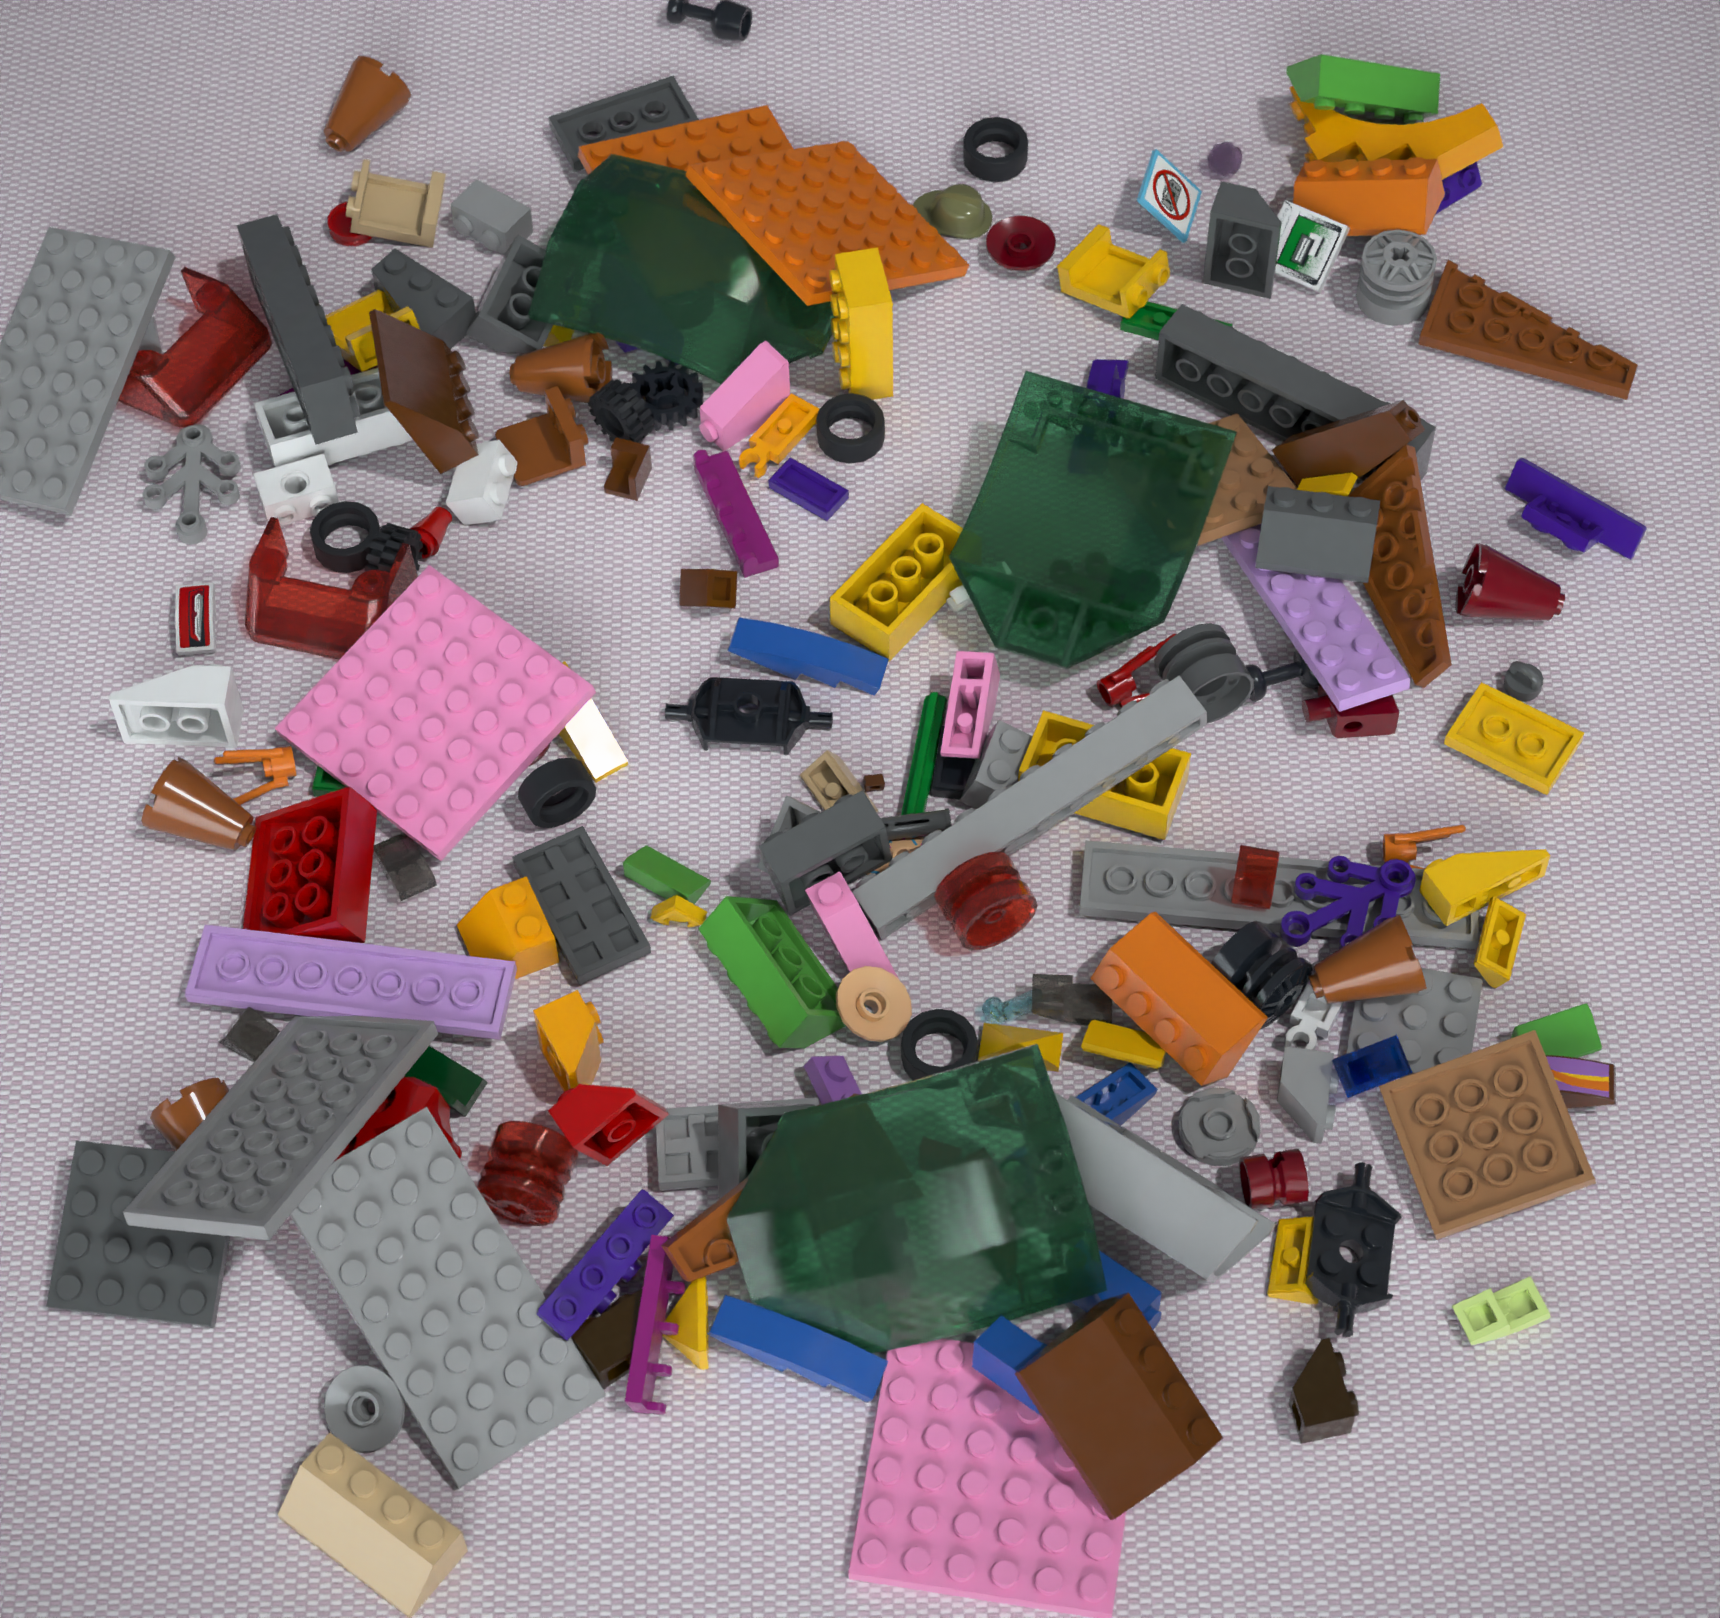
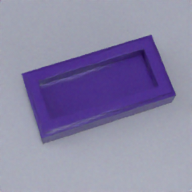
M791 457L768 480L771 490L825 521H828L849 499V490Z

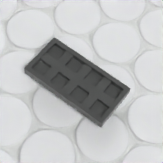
M583 826L512 856L513 865L520 878L527 876L555 937L556 944L579 985L651 953V947Z

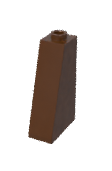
M1404 400L1292 435L1271 451L1297 486L1305 478L1351 472L1357 475L1358 479L1425 431V428L1421 424L1418 413L1412 407H1409Z

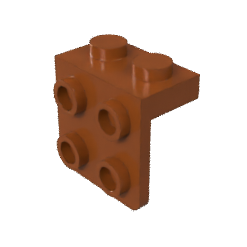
M558 386L544 390L547 414L498 429L495 433L496 440H500L518 462L513 478L519 486H525L586 465L584 446L588 445L589 442L585 428L582 424L576 425L574 421L576 413L570 398H563Z

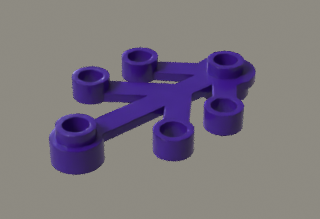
M1335 856L1329 861L1327 875L1332 881L1319 879L1311 873H1302L1296 878L1294 892L1302 900H1311L1319 895L1337 899V901L1309 915L1301 911L1288 912L1282 918L1280 936L1289 946L1299 947L1309 942L1312 932L1350 913L1347 931L1340 939V949L1346 943L1362 935L1369 903L1384 895L1381 915L1375 918L1373 927L1389 917L1396 916L1399 898L1407 896L1414 889L1416 882L1415 873L1408 863L1398 859L1389 860L1381 867H1374L1352 862L1344 856ZM1340 866L1346 871L1337 872L1334 870V867ZM1350 877L1371 882L1362 888L1341 884L1348 881ZM1390 879H1398L1401 883H1394ZM1308 883L1312 885L1313 888L1308 890L1302 888L1300 885ZM1291 930H1298V931H1300L1302 934H1301V935H1295V934L1290 933L1289 931H1291Z

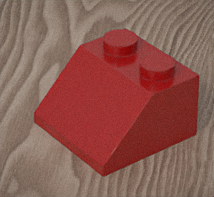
M579 1084L575 1088L563 1092L559 1096L557 1103L548 1110L574 1149L605 1166L611 1164L669 1115L666 1108L633 1088Z

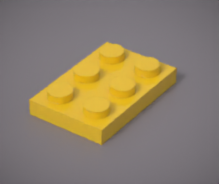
M1481 682L1446 734L1444 744L1548 795L1581 744L1584 732Z

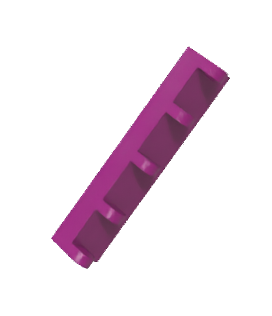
M704 449L696 451L693 455L694 471L744 578L778 568L779 558L728 450L708 456L707 451Z
M651 1235L625 1396V1403L633 1412L658 1415L666 1413V1404L652 1402L656 1376L671 1377L672 1366L658 1364L663 1335H678L679 1330L678 1324L665 1322L669 1293L684 1294L686 1285L682 1282L671 1281L674 1265L661 1247L669 1239L668 1236Z

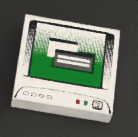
M1285 200L1278 214L1282 224L1275 274L1321 293L1350 228Z

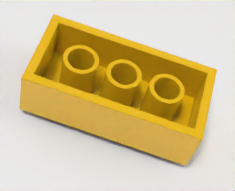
M878 247L835 254V270L829 271L831 288L833 292H836V294L830 295L833 316H837V318H831L833 338L837 340L832 342V353L834 362H840L842 367L838 370L841 389H848L849 394L864 395L872 400L892 397L893 301Z
M921 503L830 597V624L876 654L888 658L890 662L946 603V600L951 597L949 593L962 586L980 567L981 539Z
M1043 710L1018 771V781H1020V776L1034 765L1041 767L1052 760L1053 754L1062 746L1069 743L1074 745L1085 738V733L1094 725ZM1171 748L1074 814L1165 840L1188 781L1191 753Z

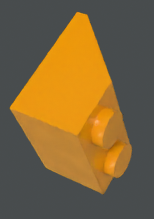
M527 876L489 890L457 923V929L469 956L515 961L517 967L515 979L559 963L555 937Z
M578 990L533 1010L540 1050L563 1092L575 1088L579 1084L592 1085L601 1063L599 1045L604 1043L597 1026L601 1021L595 1006L591 1001L585 1003Z

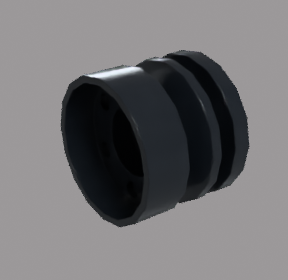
M1253 921L1237 931L1224 944L1211 964L1268 1017L1261 1027L1263 1029L1275 1022L1292 1006L1309 981L1308 976L1312 974L1313 969L1312 964L1305 958L1298 957L1297 951L1293 948L1286 947L1280 950V937L1262 922Z

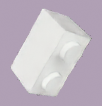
M500 440L478 443V455L456 467L446 504L463 525L496 521L502 518L518 462Z

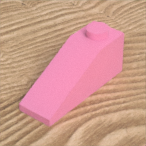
M956 652L940 752L941 756L980 759L995 710L1000 672L994 653Z
M841 872L805 890L814 913L849 973L853 969L871 966L882 968L898 978Z

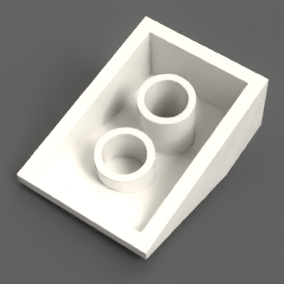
M219 664L207 666L192 665L110 694L109 701L124 743L237 748L244 709L233 670L230 666Z

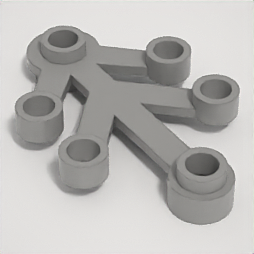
M200 424L188 425L181 429L177 434V445L162 457H149L144 463L148 478L158 481L164 479L168 475V470L186 457V465L163 484L147 486L143 491V498L148 508L160 509L166 504L169 497L185 485L184 511L176 521V530L179 539L189 545L200 543L207 536L205 520L199 515L200 483L216 494L222 504H234L240 497L236 482L233 480H221L201 465V459L204 456L218 465L219 471L225 476H233L241 469L238 455L232 451L223 452L212 444L213 436L210 429ZM228 462H234L231 465H224ZM157 466H160V467H161V468H159V469H157V470H152L154 467H157ZM225 491H232L229 494H223ZM154 495H160L157 498L151 499Z

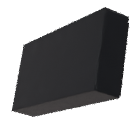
M942 726L931 797L960 800L976 759L941 756L940 752L945 727Z

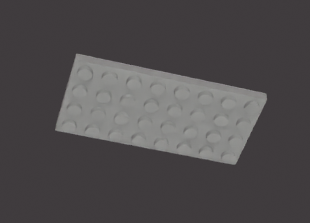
M53 227L48 228L0 344V500L72 516L176 258L170 250Z
M295 1015L123 1211L128 1226L270 1240L436 1038L438 1032L434 1021L368 1016Z
M427 1107L334 1161L291 1213L292 1220L382 1367L398 1388L404 1403L457 1489H460L606 1396V1393L571 1337L566 1341L537 1316L536 1312L546 1301V1297Z

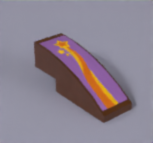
M1546 1055L1567 1109L1616 1105V1068L1614 1064L1574 1057Z

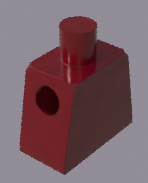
M1319 683L1318 697L1302 701V710L1306 722L1326 719L1332 735L1336 738L1391 735L1396 732L1400 712L1393 694L1339 712Z

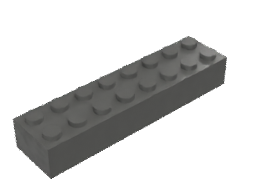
M278 214L236 225L252 285L315 445L358 433L354 418L360 417V411L355 396H351V388H354L348 367H345L339 346H336L331 326L327 324L323 307L319 305L314 285H311L308 271L302 263L299 249L294 244L290 227H282Z
M1181 304L1159 332L1156 379L1229 415L1238 413L1245 423L1281 441H1285L1292 435L1391 404L1363 392L1358 387L1346 384L1332 377L1327 372L1315 369L1293 356L1286 355L1262 341L1255 340L1237 331L1235 328L1224 325L1206 316L1204 313L1193 310ZM1420 418L1425 431L1407 445L1415 447L1420 480H1422L1428 470L1436 427ZM1392 454L1387 459L1379 463L1377 466H1375L1370 471L1365 473L1359 479L1365 481L1394 454Z

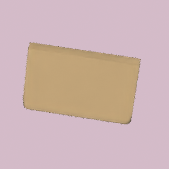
M829 750L824 752L800 774L824 811L832 807L841 797L864 791L844 761ZM866 794V796H867V798L869 799V801L871 802L872 806L874 807V809L876 810V812H878V809L876 808V806L874 805V803L871 801V799L869 798V796Z

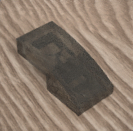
M404 832L374 845L373 854L385 877L393 885L400 901L437 886L435 876L413 839Z
M1032 974L1033 1014L1078 1025L1089 1026L1092 1020L1112 1024V999L1096 984L1073 983V975Z

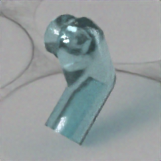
M1038 989L1029 990L1004 1002L999 997L993 996L983 1003L982 1012L987 1016L988 1022L1000 1025L1041 1008L1044 1005V998Z

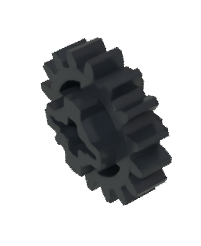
M659 360L656 361V368L651 369L649 366L643 365L642 375L639 373L632 374L633 383H627L629 384V389H635L638 392L637 397L639 399L642 398V395L645 396L646 403L644 406L645 408H650L652 412L649 416L654 418L655 431H659L662 425H667L670 431H674L675 423L679 422L680 425L685 427L687 426V417L694 419L698 417L697 409L703 404V383L699 382L697 372L689 374L688 365L685 364L678 369L675 367V361L671 360L668 367H663ZM684 389L687 391L688 396L684 394Z

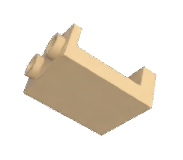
M363 159L361 171L354 170L351 191L357 192L356 197L349 196L346 217L352 218L350 232L433 248L446 174L432 171L429 185L370 173V160Z

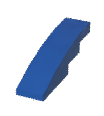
M741 617L736 622L727 649L731 653L794 680L800 674H804L834 688L841 681L874 696L881 687L889 660L886 657L853 644L818 633Z
M1129 1062L1076 1098L1121 1126L1154 1097L1158 1089ZM1031 1141L1008 1155L1003 1164V1168L1029 1195L1051 1181L1029 1166Z
M728 1295L723 1296L707 1335L781 1372L789 1369L823 1387L831 1384L867 1403L873 1400L888 1364L887 1360L815 1327Z

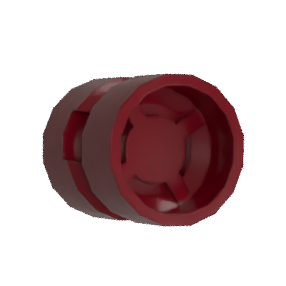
M1299 1149L1275 1152L1272 1159H1268L1265 1154L1245 1156L1239 1159V1176L1244 1202L1253 1210L1273 1207L1276 1200H1279L1283 1205L1308 1201L1307 1171Z

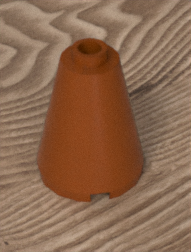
M359 55L352 62L323 130L327 137L325 139L326 143L338 152L343 150L352 151L402 110L411 98L410 90L396 73L392 72L388 76L380 70L384 64L368 56Z
M599 332L589 333L517 356L514 364L510 366L511 383L516 385L520 392L545 396L544 390L558 386L564 399L570 398L571 401L588 403L590 401L589 398L612 380L611 360L605 361L603 350H609L607 341Z
M178 757V761L172 760L162 772L151 793L155 794L153 807L145 805L141 820L142 825L149 829L234 851L241 845L247 847L257 828L252 825L254 817L190 762L181 757Z
M1397 915L1387 918L1313 965L1315 974L1308 977L1316 999L1324 996L1326 1003L1330 1004L1414 994L1427 989L1419 960L1415 957L1412 941L1401 916Z
M219 1078L199 1081L181 1089L182 1098L172 1105L168 1098L161 1102L152 1111L150 1119L157 1131L177 1151L229 1092V1088L223 1080L221 1083Z

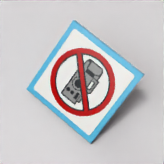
M1155 149L1152 151L1136 201L1184 243L1188 239L1202 191Z

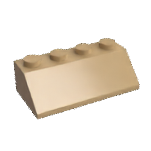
M330 1432L300 1465L278 1513V1517L409 1618H412L468 1552L461 1530Z

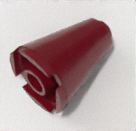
M1479 543L1474 545L1462 571V574L1466 575L1463 587L1458 586L1455 601L1456 613L1464 617L1549 621L1553 615L1561 613L1565 602V594L1561 593V586L1489 545Z

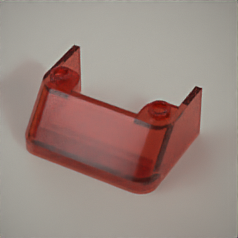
M184 267L180 272L197 312L203 315L164 354L153 350L138 351L118 399L119 402L180 428L198 423L272 346V338L268 328L226 283L187 267Z
M270 517L249 562L244 624L248 636L257 643L340 660L418 577L410 545L402 543L390 572L381 570L363 572L356 578L351 590L285 577L284 575L288 568L287 558L289 552L278 518Z

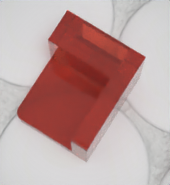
M1240 845L1231 903L1271 909L1280 855L1278 851Z

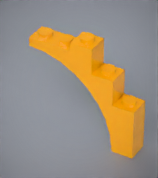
M1289 87L1293 102L1289 103L1290 109L1298 122L1303 119L1306 123L1303 125V129L1307 135L1304 139L1309 152L1304 154L1307 162L1314 160L1339 162L1347 159L1375 161L1381 158L1409 160L1415 157L1438 159L1443 180L1504 147L1498 125L1483 103L1458 114L1430 122L1405 125L1375 124L1352 119L1334 110L1315 109L1313 103L1301 102L1294 87Z

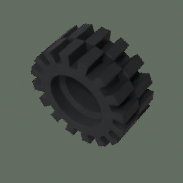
M619 379L609 381L589 398L588 406L591 407L589 411L592 416L596 417L594 419L596 425H601L603 428L601 432L604 435L608 434L610 436V441L614 442L615 437L638 443L654 429V418L649 416L652 412L650 408H645L644 404L646 402L644 399L637 397L638 392L635 389L630 390L629 384L626 382L622 384Z
M387 523L380 527L381 532H376L374 535L376 540L375 542L371 541L369 546L372 550L366 556V560L369 563L365 566V572H367L365 579L370 587L401 595L410 586V581L413 582L415 580V571H419L420 565L418 560L422 559L423 552H420V549L423 547V542L420 541L422 537L418 531Z

